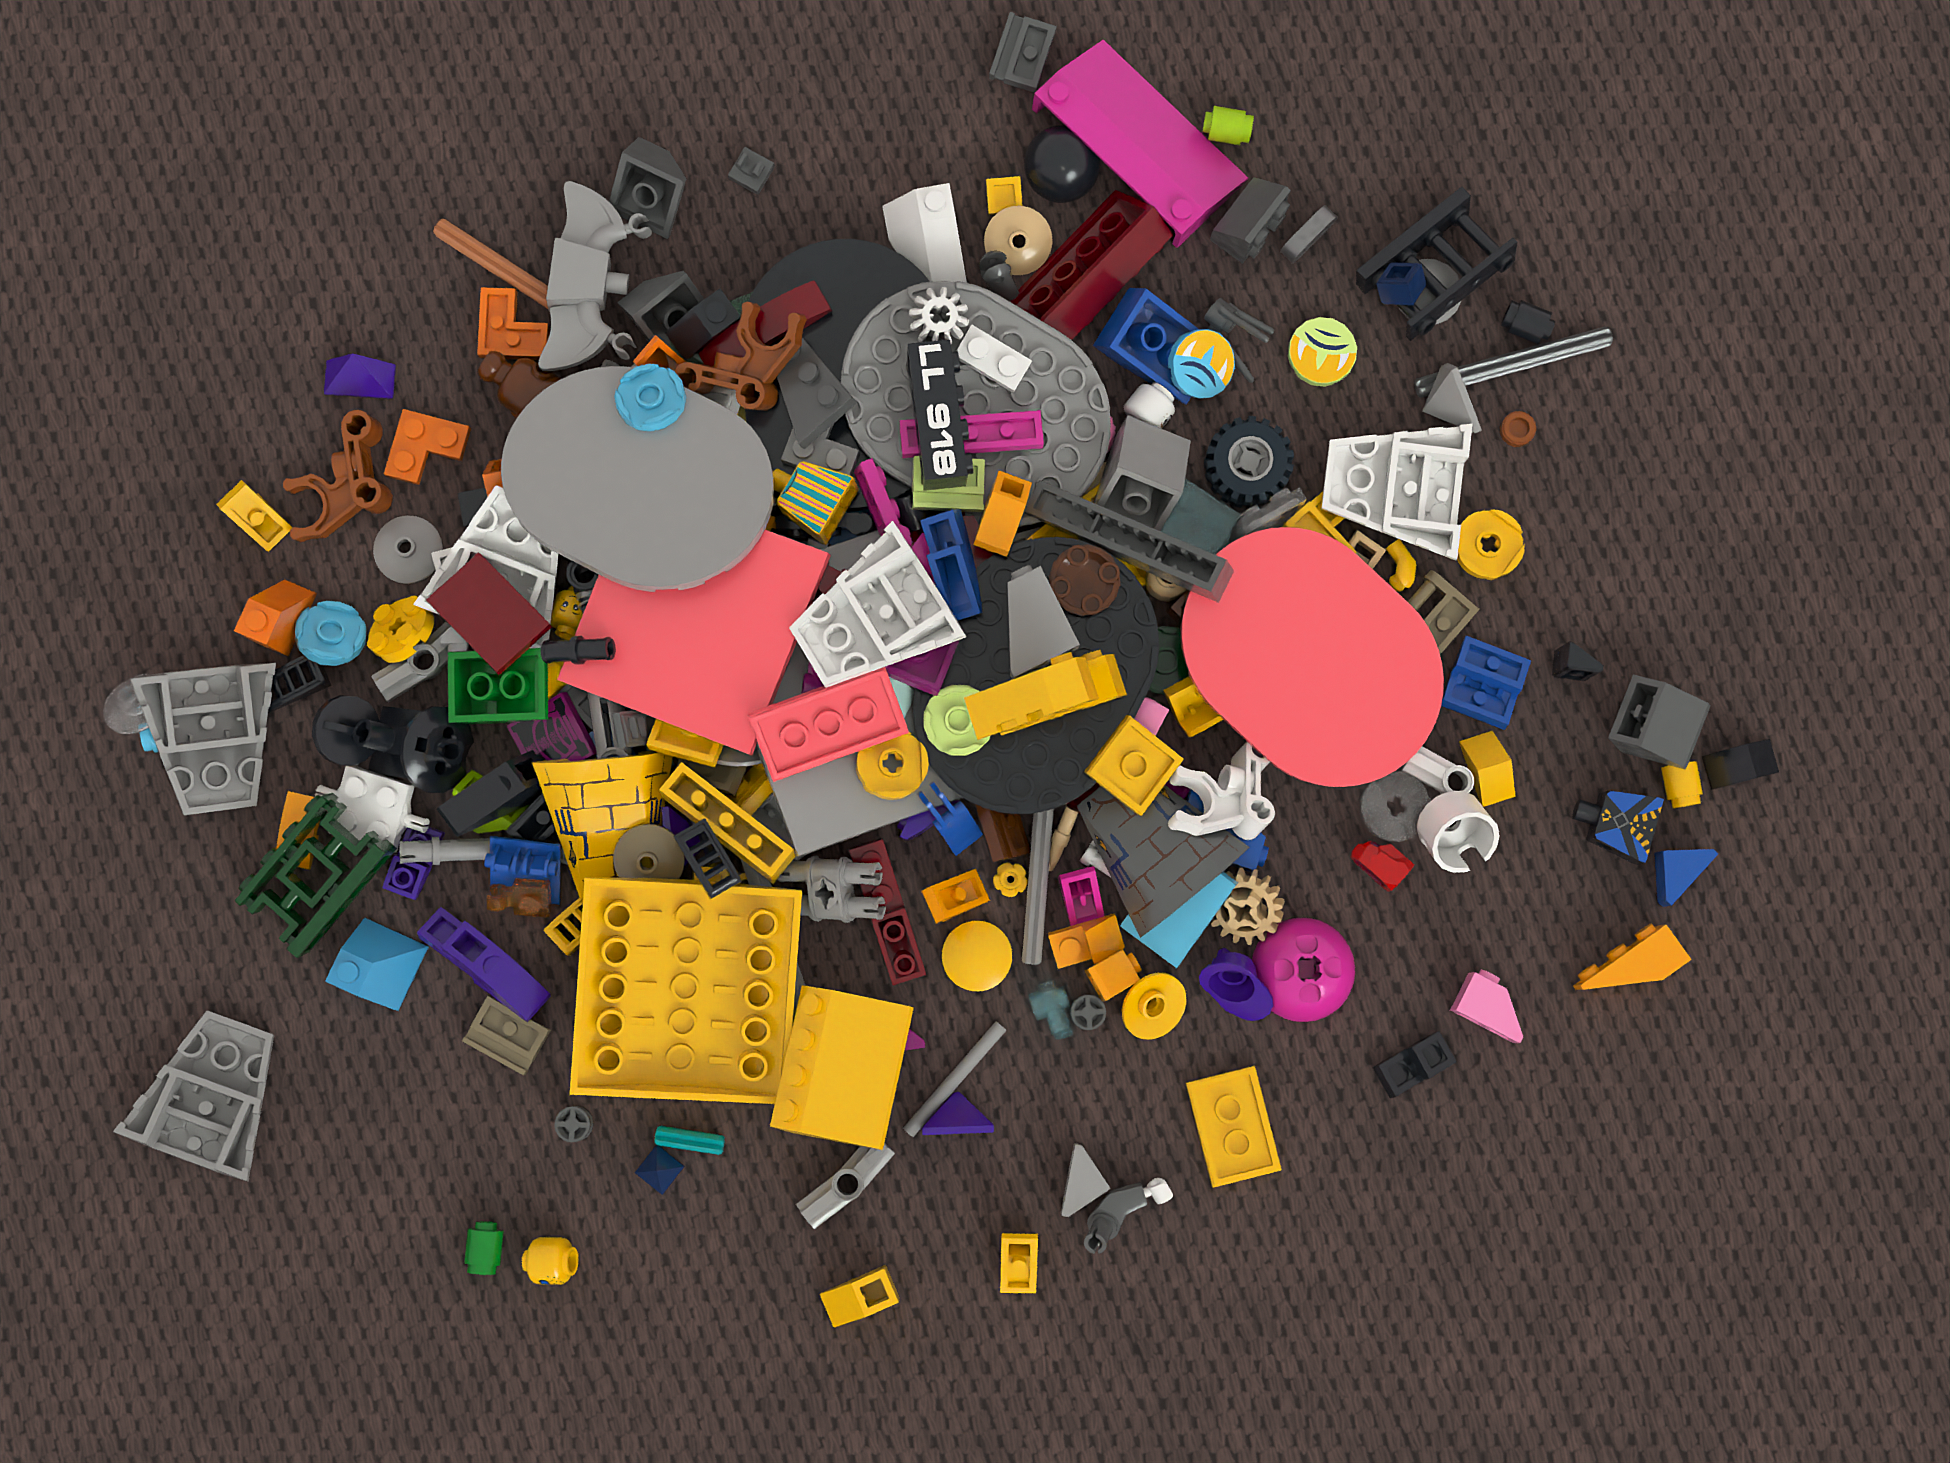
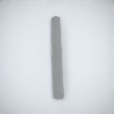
M997 1021L903 1127L910 1136L914 1137L1006 1032V1029Z

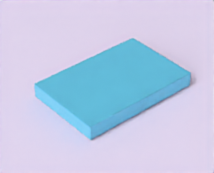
M1222 872L1141 938L1129 914L1120 927L1177 968L1238 882Z

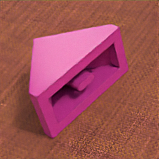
M1094 866L1059 875L1058 881L1070 926L1104 916Z

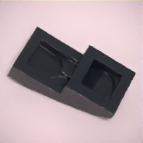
M1437 1031L1380 1062L1373 1069L1389 1098H1394L1421 1081L1432 1078L1457 1061L1440 1031Z

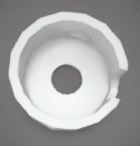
M1449 791L1435 797L1424 807L1417 823L1419 839L1426 846L1431 856L1442 869L1453 873L1470 871L1460 856L1464 850L1470 847L1476 848L1485 861L1490 859L1497 848L1500 836L1497 824L1474 795L1464 791ZM1455 821H1457L1455 825H1453L1452 827H1449L1451 824H1453Z

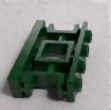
M334 793L323 796L316 795L305 806L304 811L307 814L300 822L295 821L285 830L282 835L285 839L278 849L276 847L272 848L262 858L260 863L263 867L256 875L254 873L249 875L238 888L241 893L235 899L239 906L245 904L248 907L247 911L252 915L260 912L267 905L289 924L279 939L283 943L287 942L289 944L287 950L296 958L309 953L397 849L387 839L381 841L375 831L366 833L360 841L337 821L347 806L337 801L338 797ZM320 820L319 824L334 836L326 846L315 837L308 838L301 844ZM344 846L355 856L364 854L369 848V851L342 882L341 880L349 872L350 868L336 857ZM309 853H312L333 872L317 893L293 873ZM275 874L290 889L282 899L271 889L261 892ZM302 899L313 909L320 906L325 900L326 902L302 931L298 933L307 921L293 909L296 903Z

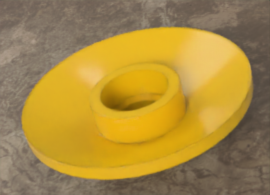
M1167 973L1149 974L1137 981L1128 991L1122 1006V1019L1128 1031L1138 1038L1147 1040L1159 1038L1170 1032L1178 1024L1185 1011L1186 992L1183 985L1178 979Z

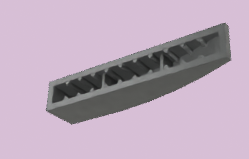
M1039 480L1024 510L1026 514L1080 541L1102 548L1126 563L1218 603L1234 573L1227 559Z

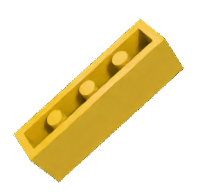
M682 762L659 789L663 799L694 823L705 818L722 845L772 884L775 883L796 857L791 846Z

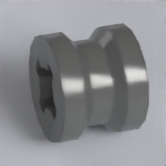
M1094 995L1080 996L1071 1005V1020L1080 1029H1097L1106 1018L1105 1005L1101 999Z
M572 1106L559 1112L554 1125L557 1135L562 1140L572 1143L588 1137L593 1130L594 1122L591 1113L586 1108Z

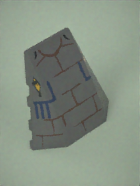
M1165 785L1142 816L1137 815L1102 786L1077 805L1140 938L1174 913L1250 848L1225 829L1199 836L1170 829L1168 821L1178 810L1191 816H1201L1203 813Z

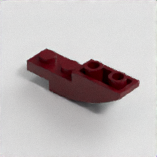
M881 837L849 848L853 862H879L882 866L881 870L875 871L883 873L881 883L878 886L871 884L860 885L864 897L880 896L885 900V904H879L881 907L886 906L883 919L871 918L892 985L926 975L883 838Z

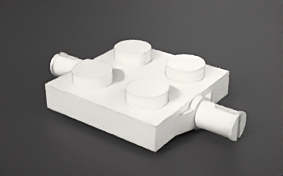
M346 765L341 786L338 790L319 785L316 789L317 792L321 793H315V796L334 793L338 797L337 801L347 806L337 821L359 841L366 833L375 831L381 841L387 839L397 848L394 853L397 852L401 835L407 827L425 833L428 830V826L424 825H429L430 823L427 818L411 814V798L415 786L363 768Z

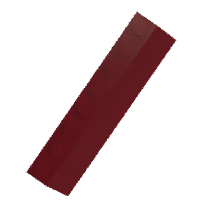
M1115 190L1020 287L1018 296L1009 302L1072 340L1085 326L1092 322L1094 317L1108 302L1116 297L1117 293L1126 283L1140 272V269L1154 254L1163 248L1164 244L1173 234L1154 206Z

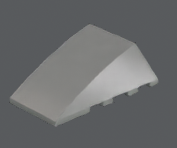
M276 663L229 665L164 672L130 678L183 815L257 806L263 762V745L266 740L267 716L271 704V687Z
M207 1010L177 1048L178 1052L167 1065L163 1066L156 1075L157 1079L147 1092L138 1098L133 1105V1110L123 1122L121 1121L113 1132L163 1153L248 1182L274 1035Z

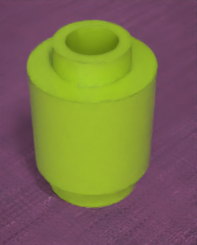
M1214 106L1212 112L1205 113L1202 132L1209 133L1208 140L1235 145H1240L1241 142L1249 143L1254 116L1246 115L1244 110Z

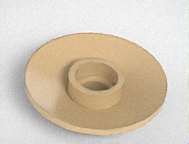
M1011 206L999 211L988 223L984 235V247L986 253L997 250L1006 254L1007 259L1005 262L1011 266L1012 275H1025L1040 268L1047 260L1052 248V233L1049 224L1039 212L1025 206ZM1020 234L1025 237L1023 247H1014L1012 240L1015 235Z

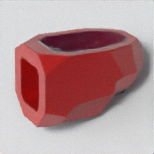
M1368 841L1364 844H1357L1351 851V859L1388 892L1392 891L1414 867V864L1391 844L1379 845L1374 841Z

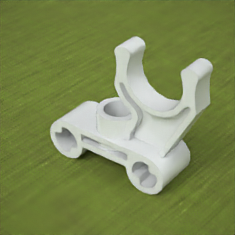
M1246 742L1232 757L1231 765L1223 767L1218 783L1205 772L1189 770L1183 766H1178L1169 779L1170 783L1173 786L1188 787L1196 792L1203 802L1204 814L1201 816H1191L1178 810L1169 819V828L1184 831L1194 836L1232 828L1234 833L1244 840L1256 838L1275 816L1272 803L1267 798L1261 796V771L1270 761Z

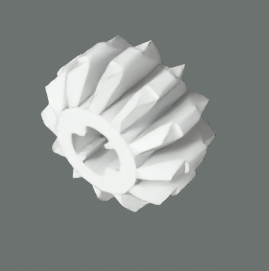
M941 287L939 297L935 296L932 288H928L926 290L927 300L921 296L915 298L914 302L919 308L910 309L909 316L918 320L911 323L910 329L911 331L923 329L918 337L919 342H924L930 336L932 341H939V338H942V340H950L952 345L950 335L959 340L963 337L964 334L959 327H967L969 319L959 315L967 312L968 307L966 304L955 306L960 298L958 293L953 294L948 299L945 298L947 294L946 287ZM941 311L946 314L944 321H947L946 324L943 321H939L937 324L932 322L934 314L938 315Z

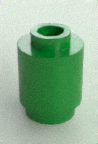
M476 1221L475 1228L467 1229L464 1263L468 1264L467 1273L479 1275L496 1274L497 1266L501 1265L504 1230L497 1229L496 1222Z

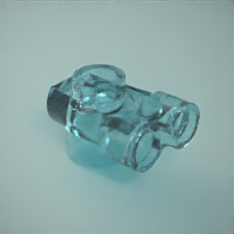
M1054 980L1039 984V991L1029 993L1030 1003L1037 1021L1048 1018L1051 1036H1054L1055 1040L1073 1035L1070 1020L1067 1018L1064 1009L1070 1007L1064 986L1058 988Z

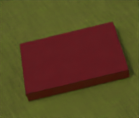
M479 552L426 599L428 604L498 675L502 674L552 628L550 623Z

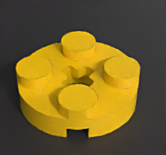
M1500 510L1478 511L1469 515L1460 524L1461 531L1457 560L1460 566L1470 575L1480 579L1494 580L1507 575L1521 561L1524 554L1523 538L1521 535L1523 532L1518 522L1509 514ZM1491 536L1496 539L1494 546L1497 548V551L1493 552L1490 550L1485 552L1482 549L1481 538L1487 540Z
M417 596L400 599L391 605L383 604L374 612L373 619L375 622L370 629L367 646L388 663L400 662L411 657L417 652L413 647L420 639L425 643L432 633L434 615L431 611L413 605L418 598Z
M909 732L858 751L856 771L859 780L868 793L882 799L897 800L907 797L919 788L927 775L929 760L926 748L921 742L919 743L917 738L911 735L912 733ZM889 754H893L895 760L902 763V767H897L895 773L889 772L888 768L883 767L882 761L888 759Z

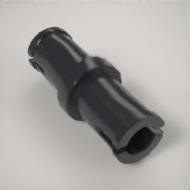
M573 636L570 640H545L541 645V657L545 663L571 661L573 664L579 665L584 664L587 660H612L616 652L615 642L611 637L584 639L582 636Z

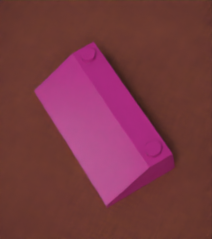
M1104 40L1058 70L1034 93L1032 110L1037 114L1046 106L1147 204L1154 206L1159 215L1174 229L1175 237L1172 244L1176 248L1248 180V177Z

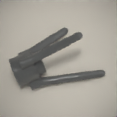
M1219 298L1210 307L1204 317V320L1211 324L1208 329L1221 335L1222 331L1228 334L1238 325L1254 337L1267 343L1269 337L1258 329L1268 334L1274 333L1272 327L1239 310L1232 303L1228 304L1222 298ZM1232 348L1235 365L1248 382H1254V377Z

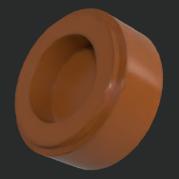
M1522 411L1508 414L1500 425L1502 439L1513 447H1521L1528 444L1536 433L1534 419Z

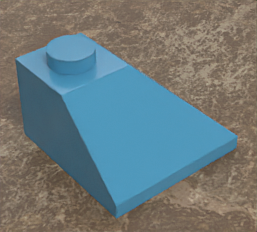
M364 918L340 949L325 982L358 997L399 1011L429 946Z

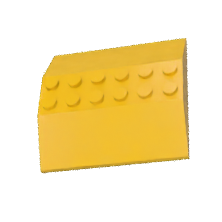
M585 877L570 1095L775 1104L793 1024L802 890L738 883L714 898L709 899L699 880ZM709 881L711 885L717 883V881Z

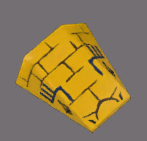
M656 751L638 752V755L579 761L559 759L532 762L580 899H583L585 877L619 878L615 871L613 855L617 842L626 831L641 824L662 826V807H665L666 800L662 798L659 789L670 777L673 756ZM643 857L641 859L642 865L647 868L654 865L650 857Z

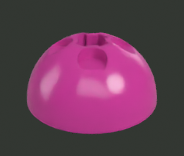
M1292 918L1278 923L1274 934L1267 931L1265 941L1259 940L1252 956V961L1256 966L1257 978L1266 986L1273 997V1008L1271 1011L1291 1021L1310 1022L1329 1016L1343 1005L1354 984L1355 961L1350 946L1336 929L1320 920ZM1314 964H1316L1315 966H1316V973H1317V974H1314V971H1315Z

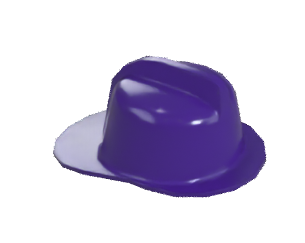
M1221 948L1212 963L1201 970L1199 975L1200 985L1225 1011L1249 1021L1260 1020L1270 1014L1273 1008V997L1266 986L1257 978L1256 966L1248 956Z

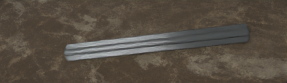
M1604 326L1462 365L1458 369L1466 386L1608 347L1613 342V336L1610 328ZM1438 372L1415 379L1414 389L1418 397L1429 396Z

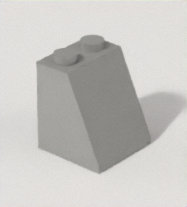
M1127 415L1114 438L1094 503L1161 531L1183 493L1191 441Z
M1027 565L1011 574V581L1007 585L1010 676L1012 680L1051 664L1050 659L1069 652L1074 653L1078 651L1080 646L1041 566L1032 569L1031 565Z

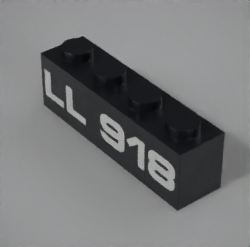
M950 340L909 343L907 345V364L923 491L965 487L968 474H973V461L971 453H965L963 440H969L967 419H960L959 407L964 406L963 386L956 385L955 373H960L958 351L952 352Z

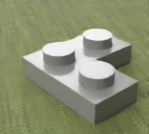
M833 425L805 449L798 444L793 428L781 461L795 468L800 462L804 461L851 476L860 453L857 449L828 440Z

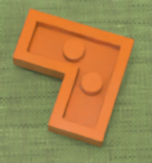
M481 287L477 349L479 358H485L490 351H497L503 354L505 359L530 358L532 360H539L550 335V326L548 323L516 322L518 292L515 288Z
M403 409L384 475L389 478L419 485L429 453L462 461L471 428L467 425Z

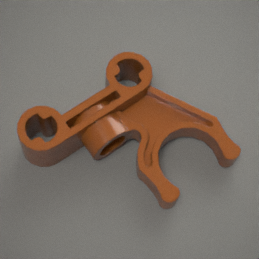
M744 302L742 304L741 319L736 330L740 344L746 350L744 357L716 352L714 366L684 362L679 364L674 371L682 380L685 388L700 395L708 394L714 388V385L736 390L737 402L746 409L769 410L778 400V390L773 381L802 346V333L807 321L806 316L800 313H790L788 316V330L785 337L779 343L768 346L763 344L758 338L755 330V321L760 312V306L757 303ZM693 374L696 375L695 383H692ZM755 390L760 392L759 398L754 396Z
M352 410L344 416L341 422L344 451L335 452L331 457L332 469L336 478L334 484L314 474L284 480L283 488L286 491L296 494L305 489H314L320 494L323 501V511L320 518L313 525L306 528L293 527L290 530V537L292 539L304 542L310 539L327 538L362 509L374 514H380L390 508L393 499L391 490L386 485L375 480L370 447L376 445L381 440L383 428L377 419L366 412ZM372 490H375L376 495L372 501H368V494Z

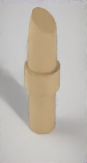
M1066 806L1058 828L1054 830L1052 835L1049 871L1054 870L1064 847H1067L1070 840V832L1079 813V810L1074 807Z

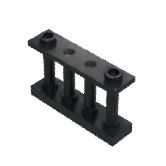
M1460 187L1356 270V285L1366 294L1373 288L1378 289L1376 283L1390 263L1422 264L1416 256L1419 251L1427 246L1433 247L1462 276L1460 280L1447 289L1422 264L1426 280L1425 287L1436 299L1422 310L1415 303L1414 305H1397L1409 318L1406 325V337L1410 341L1419 334L1423 336L1431 331L1437 322L1436 320L1496 272L1502 273L1506 271L1516 259L1517 241L1513 237L1499 247L1468 216L1471 195L1463 187ZM1452 225L1455 227L1459 226L1489 257L1473 268L1442 237L1443 232Z

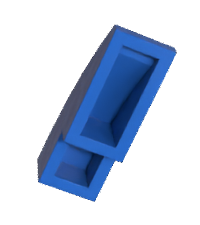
M953 509L920 520L930 551L927 559L935 585L957 621L982 613L976 567L961 509Z

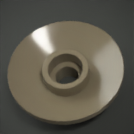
M641 824L626 831L617 842L613 855L614 867L618 877L679 879L684 869L685 856L674 839V834L665 827L656 824ZM643 857H650L654 865L647 868L642 865L641 859Z

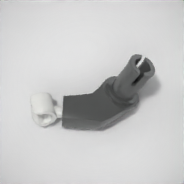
M1154 1178L1144 1188L1141 1182L1110 1190L1088 1218L1089 1232L1084 1239L1085 1248L1095 1254L1099 1246L1098 1254L1104 1252L1108 1240L1117 1236L1126 1215L1147 1206V1197L1152 1195L1157 1204L1170 1200L1173 1197V1193L1166 1181L1162 1178Z

